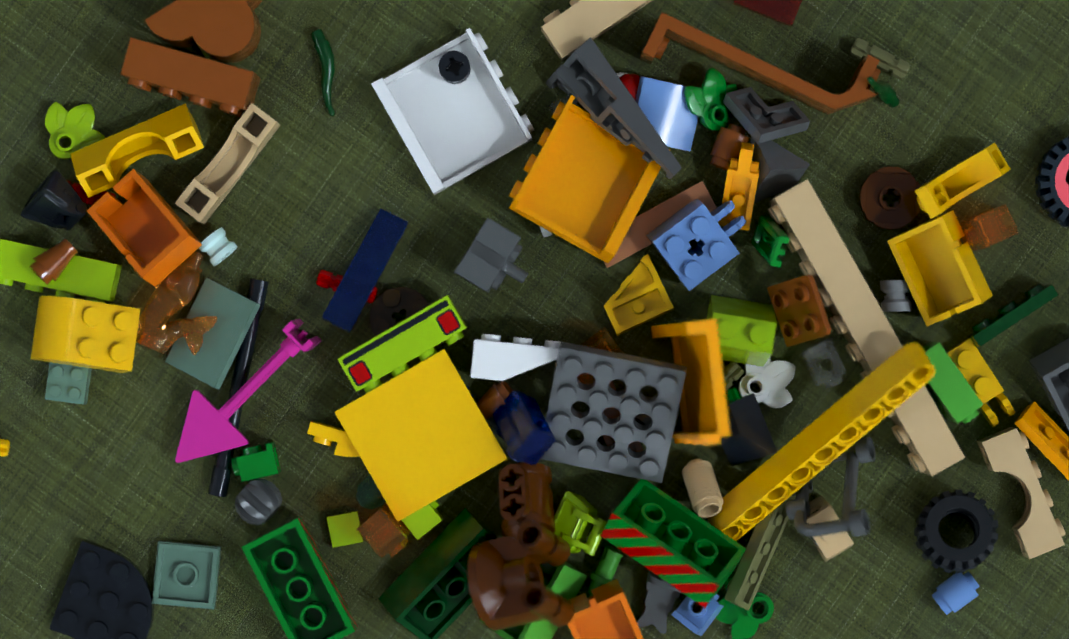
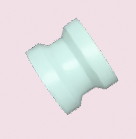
M222 227L201 242L202 246L199 247L201 252H206L210 256V263L213 266L226 259L238 247L233 241H229L225 237L226 232Z

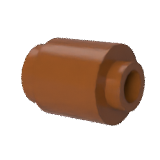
M730 123L727 128L721 127L710 153V156H712L710 164L727 171L731 158L739 159L742 142L748 143L750 140L749 137L745 136L746 130Z

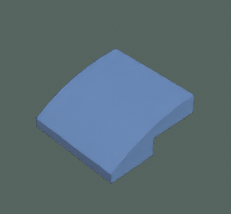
M641 76L635 98L636 103L667 147L691 152L699 116L692 114L687 107L684 95V88L687 86Z

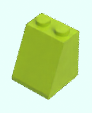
M711 295L707 320L717 319L721 359L763 367L773 352L777 324L773 305Z

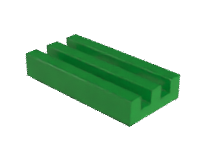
M761 215L751 243L770 266L781 267L782 261L778 255H785L786 249L782 246V243L788 244L790 238L771 217Z

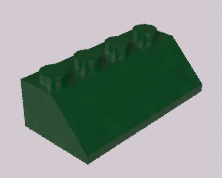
M465 508L389 586L378 600L397 622L418 638L438 639L473 602L467 575L468 558L472 547L476 543L497 539L498 537Z

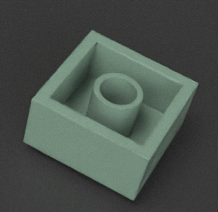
M50 362L45 400L87 404L92 368Z

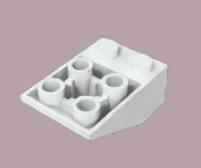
M482 334L481 340L474 339L470 378L506 380L558 359L561 342L545 340L544 346L532 345V339L513 337V343L501 342L500 335Z

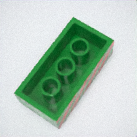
M644 479L639 480L612 512L600 535L704 608L707 607L733 573L746 551L745 547Z
M302 516L279 526L241 547L288 639H341L357 630L358 626Z

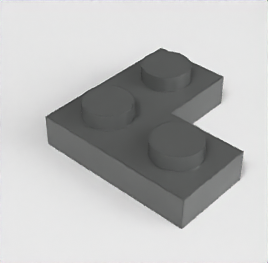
M751 87L726 93L723 100L724 105L757 144L806 131L811 122L793 101L768 107Z

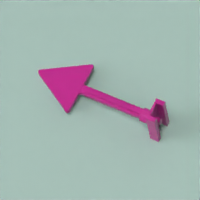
M300 318L292 320L282 329L288 337L280 344L281 348L220 409H217L199 390H194L175 458L176 463L247 445L249 443L248 439L229 421V418L290 356L294 357L300 350L304 353L310 351L322 340L318 336L308 340L306 338L308 333L305 330L301 332L298 330L304 322Z

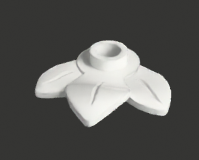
M770 358L763 367L745 364L746 375L740 380L738 386L741 397L754 393L750 389V384L757 383L760 391L754 394L758 403L762 402L771 408H782L793 400L785 387L794 378V364L782 360L771 362Z

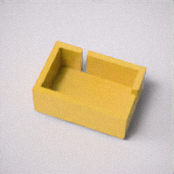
M953 210L887 240L927 327L956 313L958 314L980 305L993 296L969 243L965 242L962 244L960 240L965 234Z

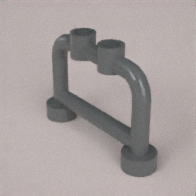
M871 437L860 438L855 442V446L849 447L833 461L846 460L842 518L840 520L816 524L807 523V517H810L811 514L809 493L813 491L812 479L792 495L796 496V500L787 501L786 511L788 518L794 520L795 529L801 535L817 537L852 531L854 536H862L870 533V521L867 511L865 509L855 510L859 462L861 464L874 462L876 458L875 447Z

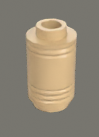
M702 459L689 461L682 470V476L693 511L702 518L713 517L721 512L724 501L712 464Z

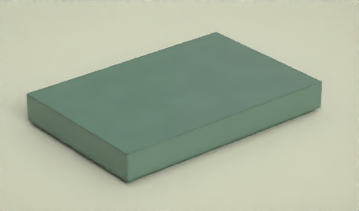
M206 278L165 362L213 388L220 389L261 305Z

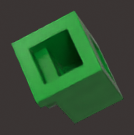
M275 441L265 444L266 450L262 451L261 445L242 449L244 455L231 458L235 476H240L241 482L281 472Z

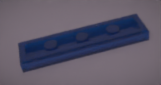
M380 208L322 316L323 320L351 333L408 226L407 221Z

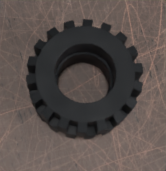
M948 490L942 492L940 496L932 498L923 508L916 521L915 536H917L918 540L916 545L918 549L921 548L923 551L921 556L925 561L929 559L932 562L931 566L934 568H944L943 572L948 573L952 571L963 573L968 569L972 570L977 567L993 551L994 544L998 539V534L996 533L998 521L993 519L995 513L992 507L988 509L985 506L987 502L983 498L980 500L976 499L975 493L970 491L964 494L962 490H955L952 493H949ZM959 515L971 524L974 539L968 547L963 549L952 548L941 539L938 525L943 517Z

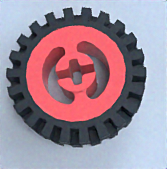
M1069 137L1057 142L1042 157L1044 158L1042 163L1037 168L1039 174L1035 177V184H1038L1036 194L1042 200L1041 207L1043 210L1047 209L1050 213L1048 216L1052 220L1056 219L1059 221V225L1063 227H1069V184L1066 182L1069 170Z

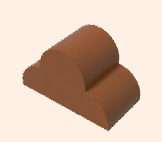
M176 0L145 19V22L156 35L172 46L187 48L198 44L212 58L225 63H235L249 57L256 50L260 42L261 26L253 10L263 0Z

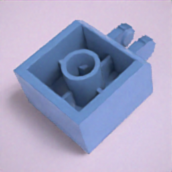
M699 199L693 200L646 235L680 282L689 291L739 254V251L729 237L746 224L745 218L738 216L723 228L717 223L734 209L735 205L732 200L724 202L711 213ZM692 239L698 242L697 247L693 250L690 249L691 245L689 244Z

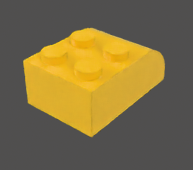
M40 296L30 359L119 373L131 372L140 309L76 298Z

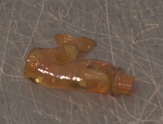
M195 251L157 285L139 318L137 343L165 354L179 338L185 337L191 353L196 355L199 352L203 343V334L213 328L217 322V316H199L192 319L183 318L171 322L167 321L183 309L195 295L202 269L199 266L204 257L203 254Z

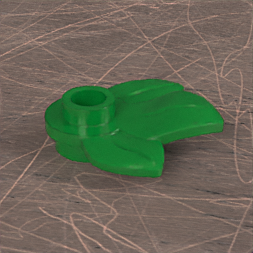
M709 68L702 88L687 86L684 88V95L687 107L692 114L699 116L701 124L711 131H718L721 127H725L729 121L730 111L723 103L725 95L738 89L736 84L726 85L724 76L715 68Z
M732 578L727 579L724 583L726 592L727 586ZM757 592L752 602V605L755 602L763 604L764 608L760 613H754L752 605L748 611L722 598L718 602L724 607L716 616V619L732 625V639H748L756 633L759 624L771 618L774 605L770 597L762 592Z

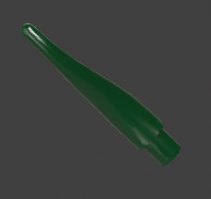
M319 29L310 35L321 62V86L324 103L329 115L334 116L335 111L331 104V86L335 72L334 54L322 29Z
M871 76L867 78L868 83L885 104L891 108L898 106L900 100L896 96V91L887 82L875 81Z

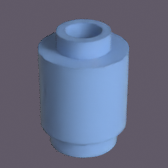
M969 571L964 575L961 572H956L936 587L937 591L932 594V597L944 613L948 615L952 611L956 613L979 596L975 590L980 586Z

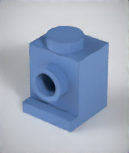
M716 594L706 608L703 607L700 613H695L693 606L696 602L687 596L671 615L693 633L702 636L724 606L717 601L720 595Z

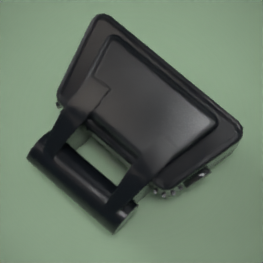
M53 170L31 194L21 212V216L53 228L71 230L87 213L88 207L82 202L78 193L60 172Z

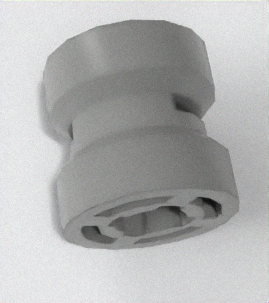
M905 280L880 281V290L886 293L884 300L881 302L883 312L913 311L912 301L909 299V296H906V293H909L910 290Z

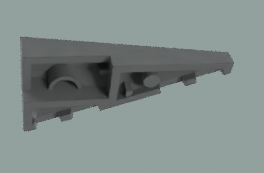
M591 37L577 48L565 63L545 82L551 89L557 86L569 95L567 101L571 95L575 96L572 104L579 103L591 114V120L625 146L633 144L644 153L642 159L646 162L655 161L667 172V178L671 179L682 169Z

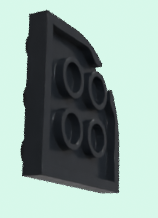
M82 540L49 629L75 639H147L154 616L152 592H150L141 570L127 557L111 549Z

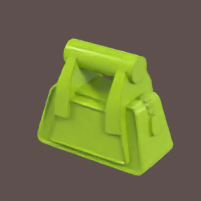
M566 491L554 516V533L567 541L570 546V553H579L582 550L594 556L602 539L600 535L608 521L597 517V510L583 496ZM594 524V526H593V528H592V530H591V533H590V535H589L587 541L585 542V540H586V538H587V536H588V534H589V532H590V529H591L592 525Z

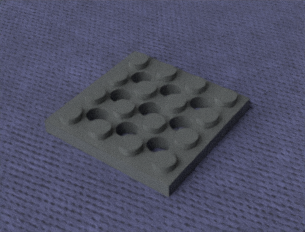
M561 342L538 459L662 483L687 366ZM582 373H589L595 378V381L592 384L586 385L578 380V376ZM614 379H620L625 382L627 387L621 391H616L610 387L609 383ZM650 385L655 387L658 393L653 397H647L641 393L640 389ZM577 401H583L588 404L589 410L577 412L573 409L572 404ZM614 407L620 411L621 415L612 419L605 416L603 411L606 408ZM644 413L649 415L652 421L649 424L642 425L637 423L634 418L636 415ZM578 429L584 436L579 440H573L568 437L567 431ZM602 435H609L615 440V443L610 446H604L598 442V438ZM639 441L646 446V449L641 452H634L628 445L631 442Z

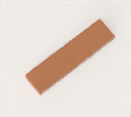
M703 181L635 217L615 256L609 263L604 262L606 268L651 245L652 243L646 235L691 201L699 199L709 212L714 211L717 207Z

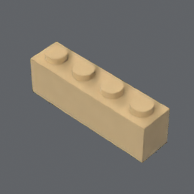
M571 0L569 2L570 8L562 13L557 9L543 19L545 24L541 26V31L561 61L571 56L590 37L592 40H595L653 0Z

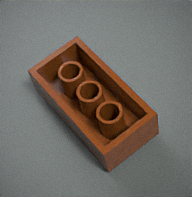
M130 38L121 70V75L128 79L127 84L132 85L134 88L151 92L152 87L159 88L158 93L176 100H181L182 95L189 97L188 101L193 102V104L211 109L212 104L220 106L219 110L237 117H241L242 113L247 110L251 103L254 104L261 79L253 71L135 38Z

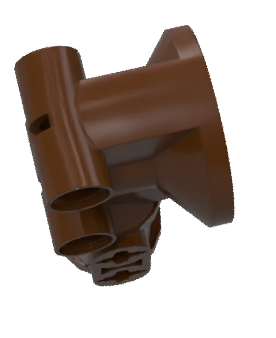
M540 463L510 464L502 468L498 474L500 511L504 518L501 523V534L504 537L479 542L472 547L467 565L471 598L479 617L492 630H501L543 620L557 627H563L574 616L573 604L544 586L543 573L540 564L543 563L560 566L570 556V546L567 541L554 533L553 494L549 487L552 481V470L550 467ZM515 475H519L520 479L515 478Z

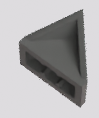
M751 138L749 143L754 144L752 161L759 162L758 169H760L754 203L794 187L810 164L772 140L757 144Z

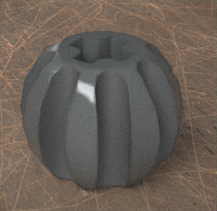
M260 478L250 481L237 495L235 500V507L242 520L253 525L265 524L282 504V496L276 485Z

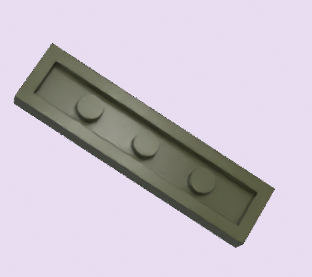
M796 496L789 497L753 527L752 536L746 551L740 559L734 577L727 586L725 600L749 611L789 520L786 503L787 501L796 500Z

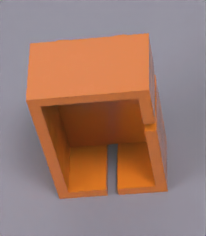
M132 169L112 187L128 201L123 204L107 192L87 212L118 250L126 256L127 261L141 278L156 287L201 247L202 244L148 179L135 169Z
M617 579L592 589L593 596L589 598L583 593L569 600L574 607V616L568 623L574 639H644Z

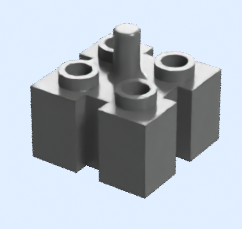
M487 218L455 270V273L488 293L491 288L498 290L506 274L518 282L524 283L528 272L513 264L523 249L519 245L521 237Z

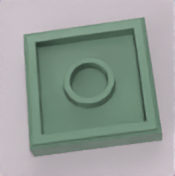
M159 540L152 604L214 610L216 608L222 546Z

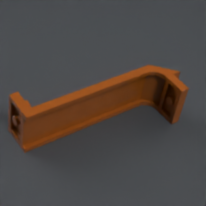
M663 12L640 57V60L652 64L654 57L660 60L671 39L827 115L869 101L877 94L869 91L871 85L868 83L867 78L871 76L877 81L881 70L876 68L880 60L867 55L860 61L845 93L832 94Z

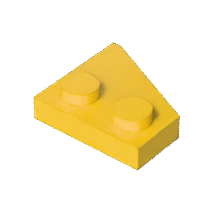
M649 254L643 256L638 266L630 276L626 277L621 287L604 305V309L617 336L674 310Z

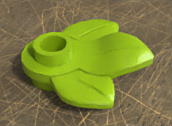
M54 102L49 107L45 117V127L51 135L49 148L54 156L60 159H70V153L105 138L102 133L92 129L95 113L91 104L78 105L69 112L58 102ZM62 138L69 139L71 142L70 147H61L59 140Z

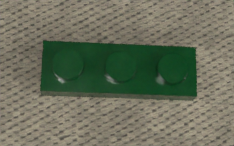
M1038 283L1024 293L1026 295L1025 299L1017 304L1014 300L1007 303L998 310L1001 315L992 321L987 317L972 327L974 332L968 338H971L976 347H981L1058 296L1059 294L1053 285L1042 286L1041 283Z

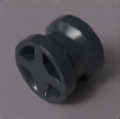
M459 51L447 52L442 56L438 65L442 78L454 85L466 81L471 71L468 58Z

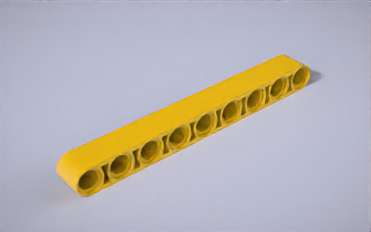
M909 343L896 351L723 497L724 503L721 512L707 518L708 522L737 541L934 377L935 367L921 345Z

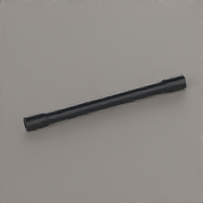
M250 278L247 298L261 306L237 352L228 400L248 381L261 312L264 309L269 282ZM243 405L229 418V421L237 429L239 428ZM235 448L217 453L208 494L227 497L232 472L231 458H233Z

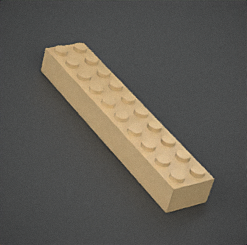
M807 179L770 200L771 207L768 209V212L778 225L782 224L790 238L787 244L792 253L797 251L802 260L799 263L802 273L804 275L811 274L814 277L823 306L829 307L833 314V317L829 318L838 335L844 334L849 344L845 345V348L853 362H860L864 369L860 374L862 379H864L903 346ZM925 385L888 415L895 424L891 429L900 444L907 445L911 452L907 454V458L915 471L919 470L920 473L934 476L965 458Z

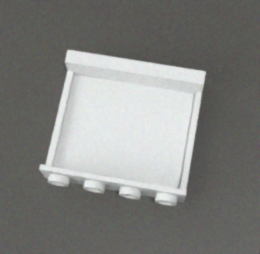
M470 28L463 35L385 79L380 78L371 83L434 195L532 140L530 132L534 131L527 115L520 116L514 105L518 104L519 101L511 87L504 89L499 78L504 75L495 59L489 62L483 52L488 47L479 32L473 34ZM449 51L462 52L469 60L471 67L470 75L461 84L454 85L446 82L439 72V61Z

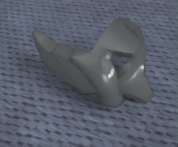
M649 570L645 584L647 592L643 599L645 606L640 617L637 619L638 627L653 624L660 633L665 634L667 631L666 620L668 612L673 610L675 598H679L682 592Z

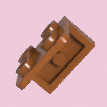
M811 274L767 287L787 347L824 337L831 333V327L819 291Z

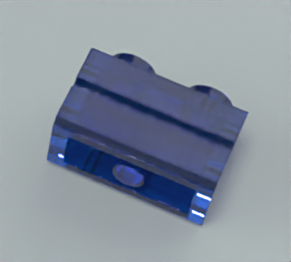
M517 390L512 391L504 400L505 404L500 405L493 414V418L498 426L496 432L506 442L508 446L506 452L510 458L516 462L523 461L530 465H536L544 456L543 452L548 451L556 440L535 398Z

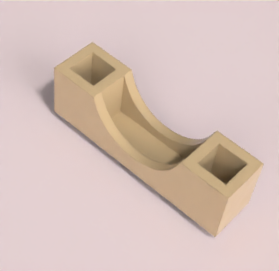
M251 103L232 128L228 139L214 159L191 181L175 204L198 222L205 224L280 127V124Z
M1009 427L976 441L988 470L1006 472L1012 475L1023 488L1025 509L1019 521L1012 527L1023 556L1032 559L1064 546L1062 537L1066 535L1059 518L1054 519L1050 508L1054 506L1047 489L1042 490L1038 478L1042 477L1036 461H1030L1026 449H1029L1030 446L1025 434L1022 431L1018 432L1017 428Z

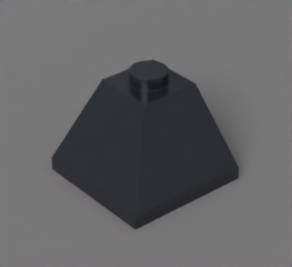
M752 393L728 401L727 410L731 436L720 437V441L731 466L776 453V447L755 394Z

